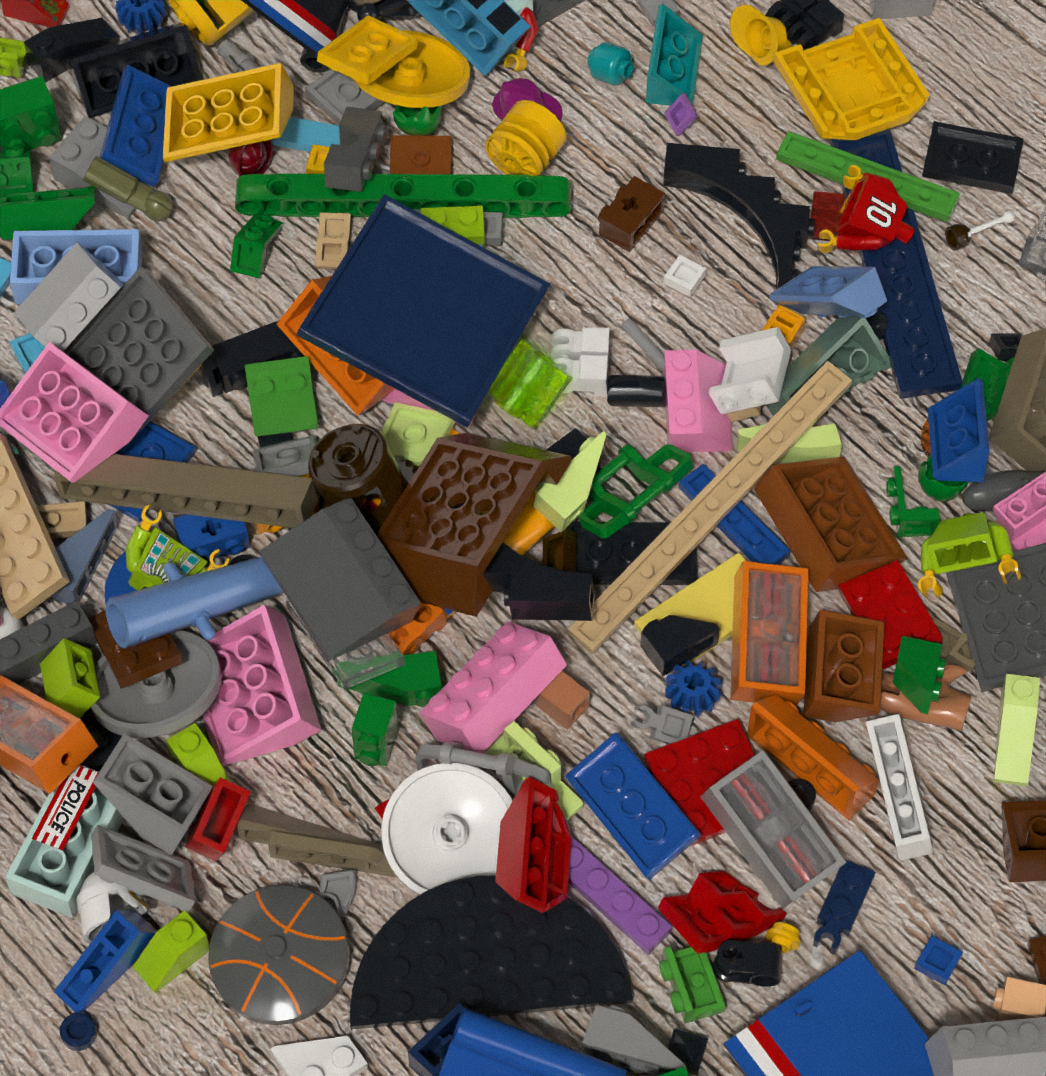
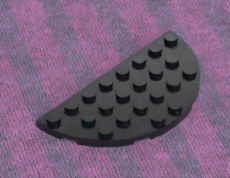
M496 875L475 876L444 883L422 893L395 912L381 927L363 955L356 973L350 1004V1028L353 1030L441 1021L459 1003L466 1009L489 1017L594 1007L596 1005L632 1003L633 998L630 981L617 948L599 923L580 905L567 897V899L551 909L541 913L511 897L495 882Z

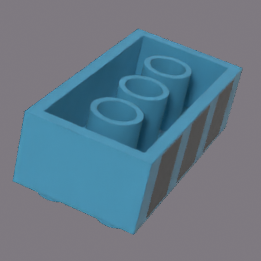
M407 0L484 76L508 55L531 27L504 0Z

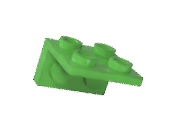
M308 356L245 365L255 436L318 428Z

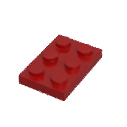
M898 560L838 585V592L852 616L884 622L882 670L897 663L902 636L943 644V637Z

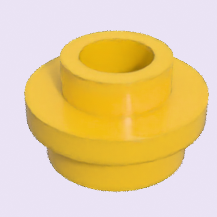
M776 922L766 933V939L770 943L779 945L782 953L797 950L800 946V932L792 925Z

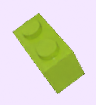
M63 638L40 663L46 700L80 719L100 698L91 649Z

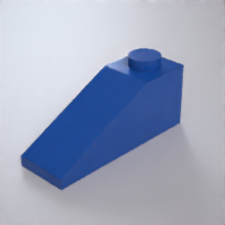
M115 910L109 921L105 923L55 989L54 993L75 1013H83L136 962L157 930L135 910Z

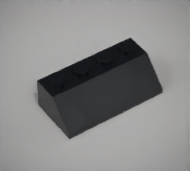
M181 22L66 56L75 87L88 118L112 111L121 76L127 65L172 87L202 80L187 26Z

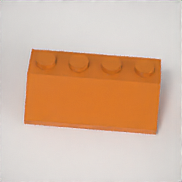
M332 276L312 279L278 321L277 326L304 356H308L309 362L356 415H362L394 391L395 388L296 335L302 322Z
M773 695L758 700L751 706L747 736L798 779H804L811 783L816 794L848 821L876 794L879 779L875 772L869 766L861 765L852 758L844 745L840 743L835 744L829 739L817 723L809 722L800 715L799 710L793 703Z

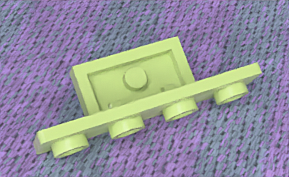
M513 721L483 754L498 756L500 753L517 754L519 760L546 769L549 772L551 788L557 792L559 798L557 803L567 822L583 807V801L561 781V761L557 755L549 749L545 751L537 743V738L528 728L524 727L522 729ZM521 776V781H524L526 778Z

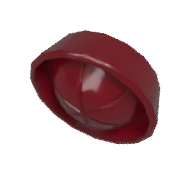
M272 140L231 148L229 155L231 169L239 177L247 174H264L273 154Z

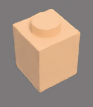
M1007 977L1003 989L997 987L994 996L993 1008L999 1010L997 1021L1044 1017L1046 985Z

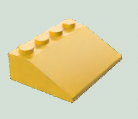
M282 63L168 87L166 92L163 160L168 162L280 138L293 111L294 85Z

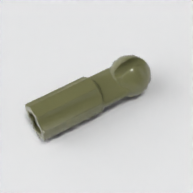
M98 156L94 157L84 175V182L120 202L127 203L142 211L150 220H164L168 218L173 209L171 198L165 192L155 191L139 182L134 176Z

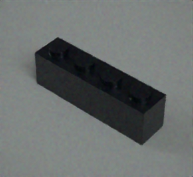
M278 321L212 346L214 351L210 355L213 356L217 368H215L220 382L222 381L225 393L233 390H242L248 386L245 371L246 364L305 357L277 326Z

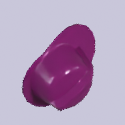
M525 78L503 82L501 90L493 99V111L501 120L504 119L515 103L521 100L536 102L552 112L560 122L562 120L563 111L557 99L540 91L534 82Z

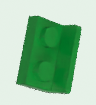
M10 146L5 148V151L0 152V195L34 192L31 166L32 154L30 149L24 150L23 146Z

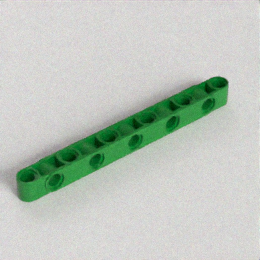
M247 174L237 179L235 195L236 211L248 216L264 214L279 217H319L320 212L350 213L351 217H370L383 194L411 209L483 206V212L502 213V218L562 217L571 211L570 180L563 176L372 174L371 179L365 181L362 192L325 187V174Z

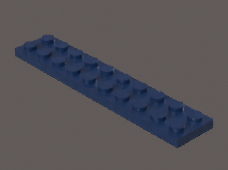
M890 129L858 140L830 139V146L902 172ZM841 184L846 201L852 189H848ZM907 208L902 221L914 227V233L906 244L894 238L891 243L878 250L859 251L863 267L876 268L887 298V302L878 307L877 310L885 313L888 324L883 341L890 359V366L899 399L956 391L960 389L963 383L914 210Z

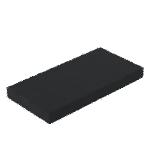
M572 522L566 529L576 533V572L592 574L593 585H611L670 523L630 522L608 538H601L582 528L580 522ZM697 547L660 585H690L697 580Z

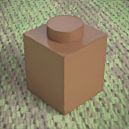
M563 671L537 696V707L567 730L589 708L590 692Z

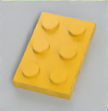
M368 15L320 49L317 62L329 67L333 71L353 78L358 83L369 85L416 50L418 38Z

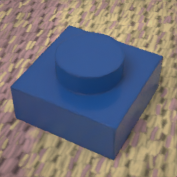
M931 936L914 969L946 986L963 952Z

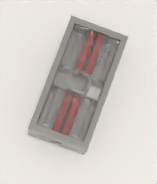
M764 750L715 783L701 796V799L782 909L846 863Z

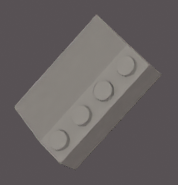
M1046 1017L941 1027L925 1043L934 1076H1046Z

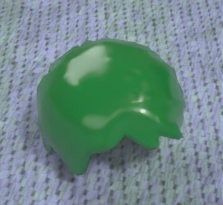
M442 105L429 108L426 106L423 108L396 106L395 111H393V119L402 132L412 136H427L433 133L439 125Z
M931 454L927 462L924 461L920 464L918 482L923 492L935 501L953 500L969 483L936 480L933 477Z

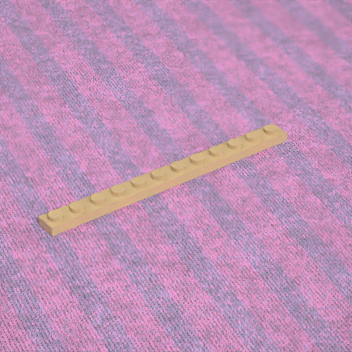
M827 360L594 602L592 621H575L568 629V635L593 655L765 476L772 465H775L851 386L852 379Z

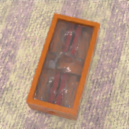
M743 561L734 576L730 700L755 703L758 700L777 695L782 700L790 701L797 706L805 695L808 568Z
M0 675V765L51 794L98 745L81 719Z

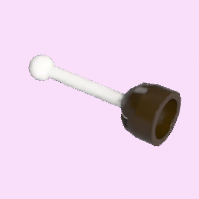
M1006 211L1003 216L973 228H969L964 224L949 226L945 230L946 241L952 250H959L970 243L972 234L1003 222L1011 223L1015 219V214L1012 211Z

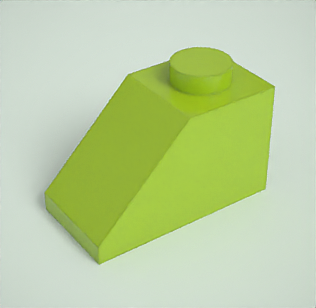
M196 723L166 739L169 756L173 763L210 785H213L219 777L229 781L214 749Z
M184 910L155 933L132 967L155 994L209 952L207 935Z

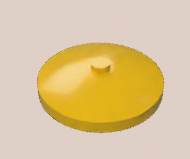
M402 30L418 38L417 49L369 85L358 83L353 79L363 91L381 101L403 107L423 108L426 106L429 108L448 104L463 95L469 83L470 65L468 60L449 42L430 34Z

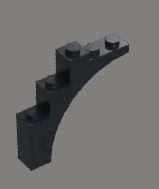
M667 143L663 186L686 189L707 196L726 206L743 219L761 239L770 256L776 277V290L798 276V269L792 268L793 261L799 262L800 249L806 248L807 237H813L815 219L809 218L810 206L779 203L780 190H774L775 177L744 175L745 162H739L740 149Z
M464 503L455 505L454 509L461 507ZM502 542L484 571L483 576L493 589L492 592H504V606L510 607L512 620L592 621L595 597L592 574L567 572L541 565L518 554Z

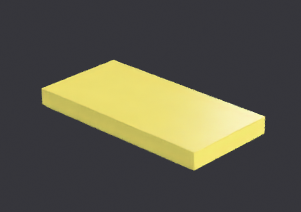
M737 553L635 620L634 627L641 634V631L649 622L655 619L660 621L668 615L716 623L720 628L717 644L719 645L732 636L734 576L742 562L746 560L740 553ZM714 647L710 648L709 650L705 651L704 653L700 654L699 656L695 657L694 659H692V660H690V661H691V662L695 661L696 659H698L699 657H701L702 655H704L705 653H707L708 651H710V650L713 649Z

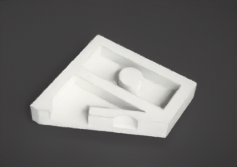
M348 1036L278 1045L270 1049L271 1055L286 1076H357L368 1069V1063Z

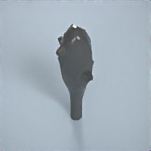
M986 466L984 481L973 482L963 492L962 502L966 507L975 511H993L994 505L1046 472V470L992 472Z

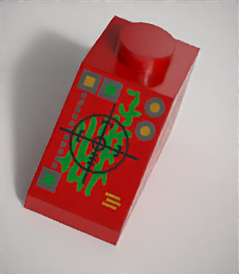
M0 0L4 16L46 27L62 25L70 8L69 3L65 0Z

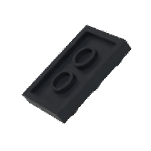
M934 121L922 177L1013 194L1024 138Z

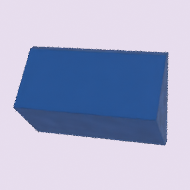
M977 378L928 408L933 477L938 481H984L989 455V440L983 381Z

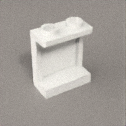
M779 327L721 340L719 350L727 364L721 385L710 387L708 393L720 414L779 402L791 353V348Z

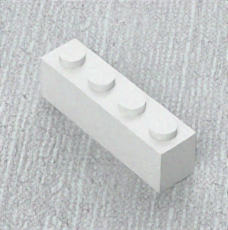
M896 714L866 721L898 859L901 861L932 854L931 840L900 716Z

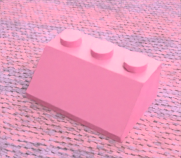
M698 350L664 351L663 376L665 377L667 444H671L685 452L732 451L731 421L726 414H720L708 394L710 387L721 385L726 364Z

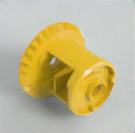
M168 0L180 22L186 24L187 30L191 31L203 44L212 46L255 11L241 0H205V7L221 25L217 30L196 0Z

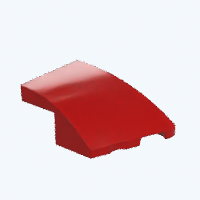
M725 871L699 873L688 895L663 897L657 907L697 954L718 950L719 946L727 940L745 941L772 928L774 923L782 922L787 915L781 908L772 910L759 902V894L742 885Z

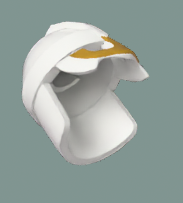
M95 871L84 880L80 893L76 897L83 939L89 944L105 923L109 921L115 910H135L140 916L149 910L143 896L134 893L130 888L120 884L103 881L99 876L95 875Z

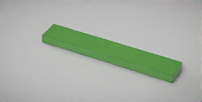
M790 131L787 132L776 154V160L841 184H843L844 175L853 177L848 174V168L851 165H857L861 169V174L867 172L890 179L900 198L906 202L907 208L945 222L949 221L960 196V193Z

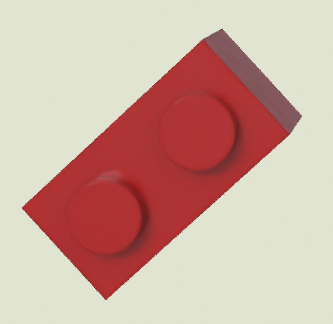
M221 777L212 785L213 787L204 801L184 846L213 861L218 860L224 854L251 791Z

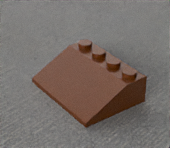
M845 456L772 465L754 489L800 567L808 568V580L816 592L836 590L838 585L896 560L902 563L907 559L906 554Z

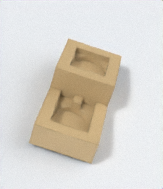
M320 212L315 268L337 269L349 250L350 213Z

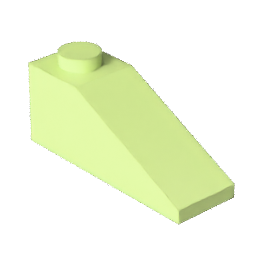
M1006 674L1000 696L993 782L1028 786L1038 710L1040 678Z

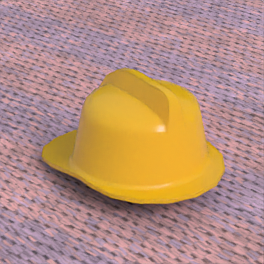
M740 5L734 9L730 19L731 35L739 48L753 58L755 62L760 65H769L773 62L775 52L791 47L792 44L787 39L786 28L780 20L765 16L751 5Z

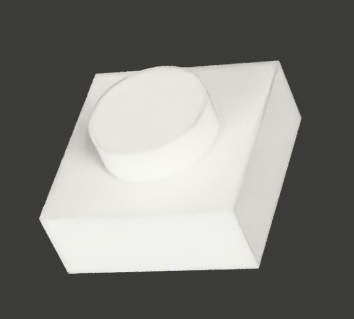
M679 255L664 275L663 284L691 297L706 276V268Z

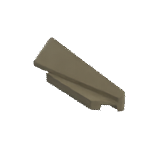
M248 804L238 820L239 839L268 844L270 857L347 870L355 869V871L396 877L386 860L383 847L380 844L253 804Z

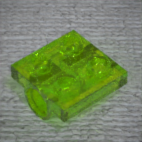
M522 339L504 364L489 393L495 397L494 402L502 410L515 418L521 419L529 427L538 429L573 377L528 340Z

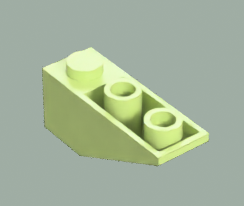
M604 431L596 438L589 437L581 445L580 453L572 459L557 485L540 482L534 490L536 496L533 507L560 532L584 512L607 435Z

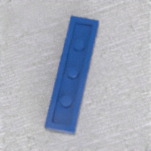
M702 464L681 479L678 488L692 501L713 480L715 475ZM741 501L717 525L751 562L779 565L790 555V550Z

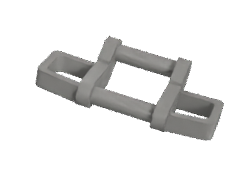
M449 741L444 742L443 745L422 744L419 746L415 756L418 771L434 765L429 763L428 759H440L441 763L450 765L452 763H461L493 769L496 771V774L486 773L495 778L509 794H517L524 782L521 781V776L525 778L531 777L551 787L549 772L546 769L519 760L517 754L505 752L500 753L498 756L463 750L462 743Z

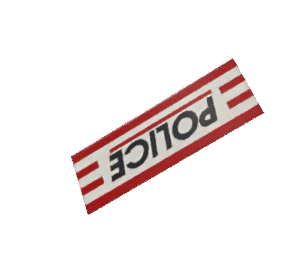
M79 765L58 786L31 839L63 851L96 787L93 781L97 777L98 772Z

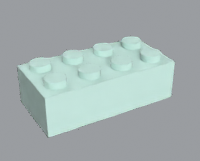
M95 787L63 851L31 839L57 788L48 795L5 876L10 894L74 918L78 910L76 897L80 893L84 880L94 872L91 834L97 825L118 832L125 819L97 787Z

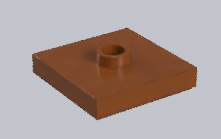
M391 135L390 174H451L452 137Z

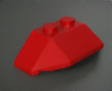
M528 777L524 780L500 822L495 882L516 901L544 913L567 899L571 835L564 814L557 803L559 798L556 790Z

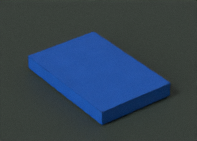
M149 421L130 443L114 454L188 463L196 454V448ZM110 505L139 523L142 521L141 512L143 509Z

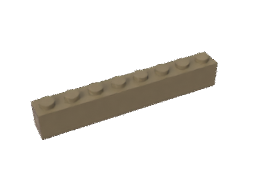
M119 454L111 455L74 483L70 482L58 471H55L53 475L61 499L139 509L149 505L147 510H161L163 512L295 528L310 518L317 503L312 478Z

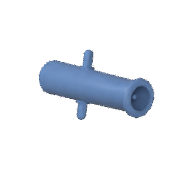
M261 556L188 577L181 575L174 563L168 562L164 565V572L169 582L109 598L106 602V617L114 640L120 647L125 649L189 626L197 627L204 639L212 640L215 637V630L209 619L278 596L284 592Z

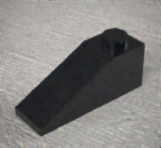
M103 18L49 27L24 41L29 66L39 77L43 76L46 83L70 69L66 56L116 42L120 39Z

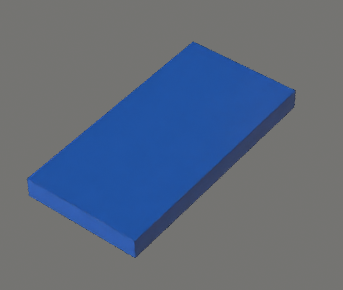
M127 65L121 76L100 158L154 187L159 180L164 161L167 88L172 86Z
M617 732L565 775L566 779L649 880L702 836Z

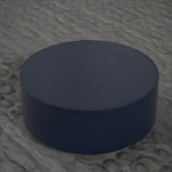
M71 1014L61 1023L60 1036L63 1044L70 1050H85L96 1039L97 1031L95 1024L86 1014Z

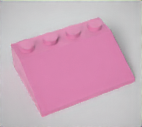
M50 342L0 408V426L72 483L127 445L149 417V415Z
M263 605L215 632V637L212 640L204 639L215 651L222 673L221 686L217 697L202 714L212 748L222 767L293 746L322 730L285 615L267 605Z

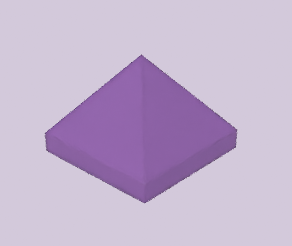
M682 93L664 112L676 136H680L698 117L685 93Z

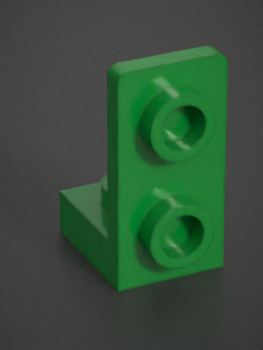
M260 214L252 216L234 237L230 271L260 278L264 271L267 245L282 229V222L274 220L269 215Z
M893 466L892 477L886 479L887 497H893L894 506H890L889 515L890 524L896 525L897 537L931 536L940 521L939 509H929L921 506L906 510L901 467Z

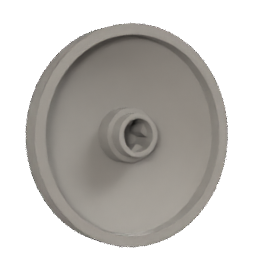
M177 630L170 633L181 654L183 663L123 689L120 688L103 655L94 666L100 698L91 706L94 717L107 730L121 736L125 733L132 738L161 736L189 725L211 706L220 690L222 680L221 668L217 655L210 644L190 632Z

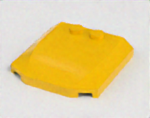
M880 18L853 26V31L850 35L803 50L802 45L799 44L775 52L772 61L817 133L823 139L858 140L907 123L928 102L930 95Z

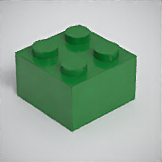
M43 76L0 89L1 151H5V148L10 146H23L24 150H32L42 146H49L61 140L54 102Z

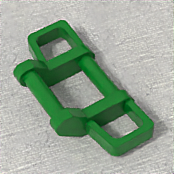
M628 444L624 445L618 450V455L595 473L588 496L593 503L579 515L582 528L601 538H608L636 518L638 511L660 493L668 492L693 468L691 455L671 444H666L644 461L634 447ZM668 459L679 462L669 473L658 468ZM625 465L639 480L650 485L629 503L605 492L601 486ZM602 512L613 517L604 524L594 521Z

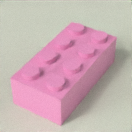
M507 621L481 649L476 651L466 665L455 673L451 680L429 700V703L419 713L437 741L442 743L449 741L462 743L463 750L484 753L504 732V729L531 704L567 664L551 636Z

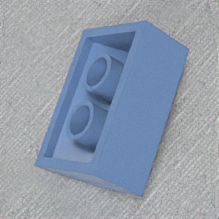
M811 266L769 294L770 300L802 314H817L818 317L838 315L839 318L847 316L867 318L877 312V308L887 302L875 267Z

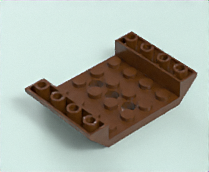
M470 433L438 437L376 536L421 603L477 617L493 591L483 576L484 571L539 481L557 485L571 463L572 458L570 455ZM437 496H439L433 502L428 503L429 499L436 498ZM464 503L461 507L454 509L455 505ZM491 508V510L488 513L480 515L482 511H486Z

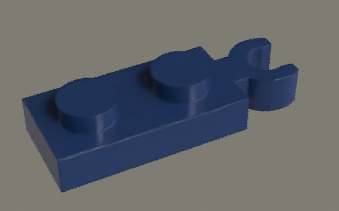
M845 860L846 863L839 868L816 922L823 925V927L816 931L813 946L818 947L822 938H829L833 942L830 950L831 954H835L839 949L841 942L839 932L847 936L850 935L876 872L848 860Z

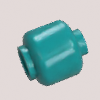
M604 42L594 47L588 56L587 65L592 77L611 85H619L624 82L625 79L631 76L634 69L630 51L609 42Z

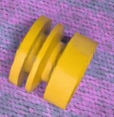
M521 100L515 103L502 120V123L496 127L485 141V150L494 165L506 175L540 176L549 164V160H552L566 142V132L562 123L547 108L533 101Z

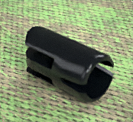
M611 375L608 378L607 402L610 406L663 407L665 404V377Z

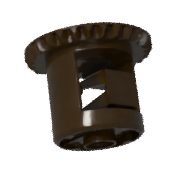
M348 424L330 431L316 443L308 461L310 477L322 495L319 497V511L344 499H352L375 534L381 528L418 469V466L413 465L410 460H403L400 456L394 458L383 435L377 429L365 424ZM371 500H381L376 508L365 509L367 503Z

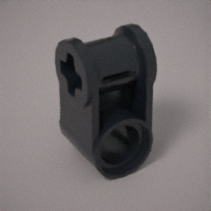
M727 940L718 948L712 965L713 972L718 979L724 982L753 984L761 987L779 985L781 983V947L770 942L754 943ZM728 958L732 959V964H729Z

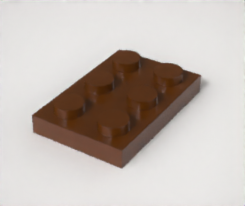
M106 610L88 617L93 627L95 639L121 689L183 663L181 654L170 633L125 649L120 647L112 636L108 626Z

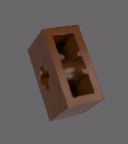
M634 176L627 185L623 184L619 188L615 200L610 206L605 205L598 216L599 235L630 253L664 212L665 193Z

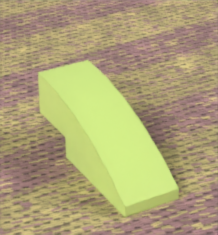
M836 424L811 427L778 462L793 463L840 457L842 443ZM765 425L738 429L737 451L740 452Z

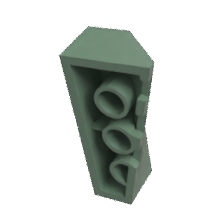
M859 316L838 317L787 367L779 402L766 404L773 416L827 360L852 379L851 386L843 395L851 391L850 388L860 382H866L875 377L874 374L881 370L891 368L889 356L866 318H859Z

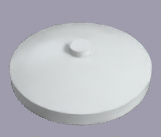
M440 763L413 773L394 791L383 815L381 825L382 847L391 870L407 888L418 895L454 880L496 875L500 822L512 803L510 795L491 775L466 764L452 763L450 765Z

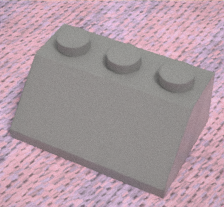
M76 242L14 313L32 336L44 347L50 342L65 352L124 286V283L83 246Z

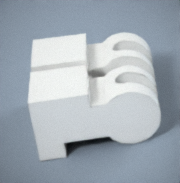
M582 328V331L559 329L552 334L551 341L553 347L550 355L552 361L550 362L549 369L551 373L548 383L549 388L558 393L586 391L594 392V396L607 397L610 328Z

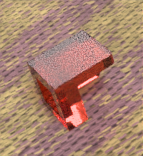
M814 191L810 217L815 219L814 234L809 239L830 241L819 238V233L826 229L831 231L834 237L839 235L835 230L842 216L839 211L844 204L845 194Z

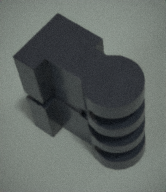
M780 0L775 2L765 15L780 20L786 28L787 39L793 45L801 44L803 50L817 46L829 36L834 38L843 31L844 13L829 0Z

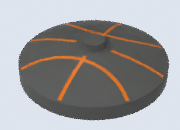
M288 885L269 886L255 890L231 905L222 915L213 931L208 953L210 974L223 1000L241 1016L268 1025L295 1023L323 1009L342 986L347 974L350 958L348 936L335 910L328 902L315 893Z

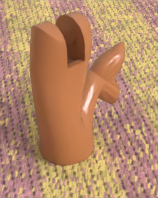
M945 665L942 679H935V681L942 682L938 702L931 701L928 714L921 713L892 683L894 674H882L881 690L885 692H881L880 710L892 715L899 714L900 718L962 731L972 696L952 689L949 684L967 673V670L959 665Z

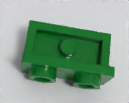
M977 348L971 352L960 389L977 378L983 381L986 419L989 421L997 414L1015 357L1003 363Z

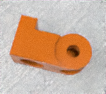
M421 603L412 622L385 634L383 642L399 656L414 654L420 645L435 631L439 632L447 624L444 610L437 606Z

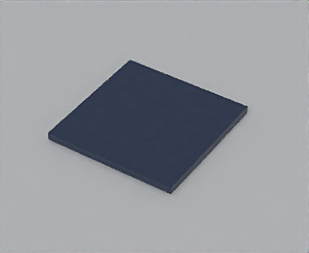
M383 194L302 322L296 335L468 428L545 296L550 283Z

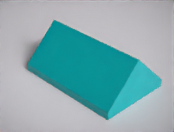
M663 3L658 6L647 75L646 103L671 106L682 93H685L693 105L703 35Z

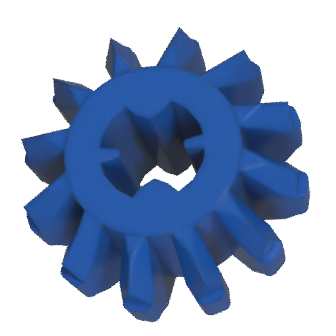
M165 0L116 1L118 22L121 26H125L128 33L137 30L138 34H142L145 30L152 31L154 27H162L163 19L167 15Z
M688 659L685 662V668L676 664L673 668V674H668L666 677L667 688L665 689L666 699H671L670 706L673 709L682 707V712L685 713L694 711L697 718L701 716L702 709L711 713L714 709V703H718L721 699V692L719 690L722 686L720 678L715 677L716 670L714 667L705 670L703 660L697 666H693L692 662Z

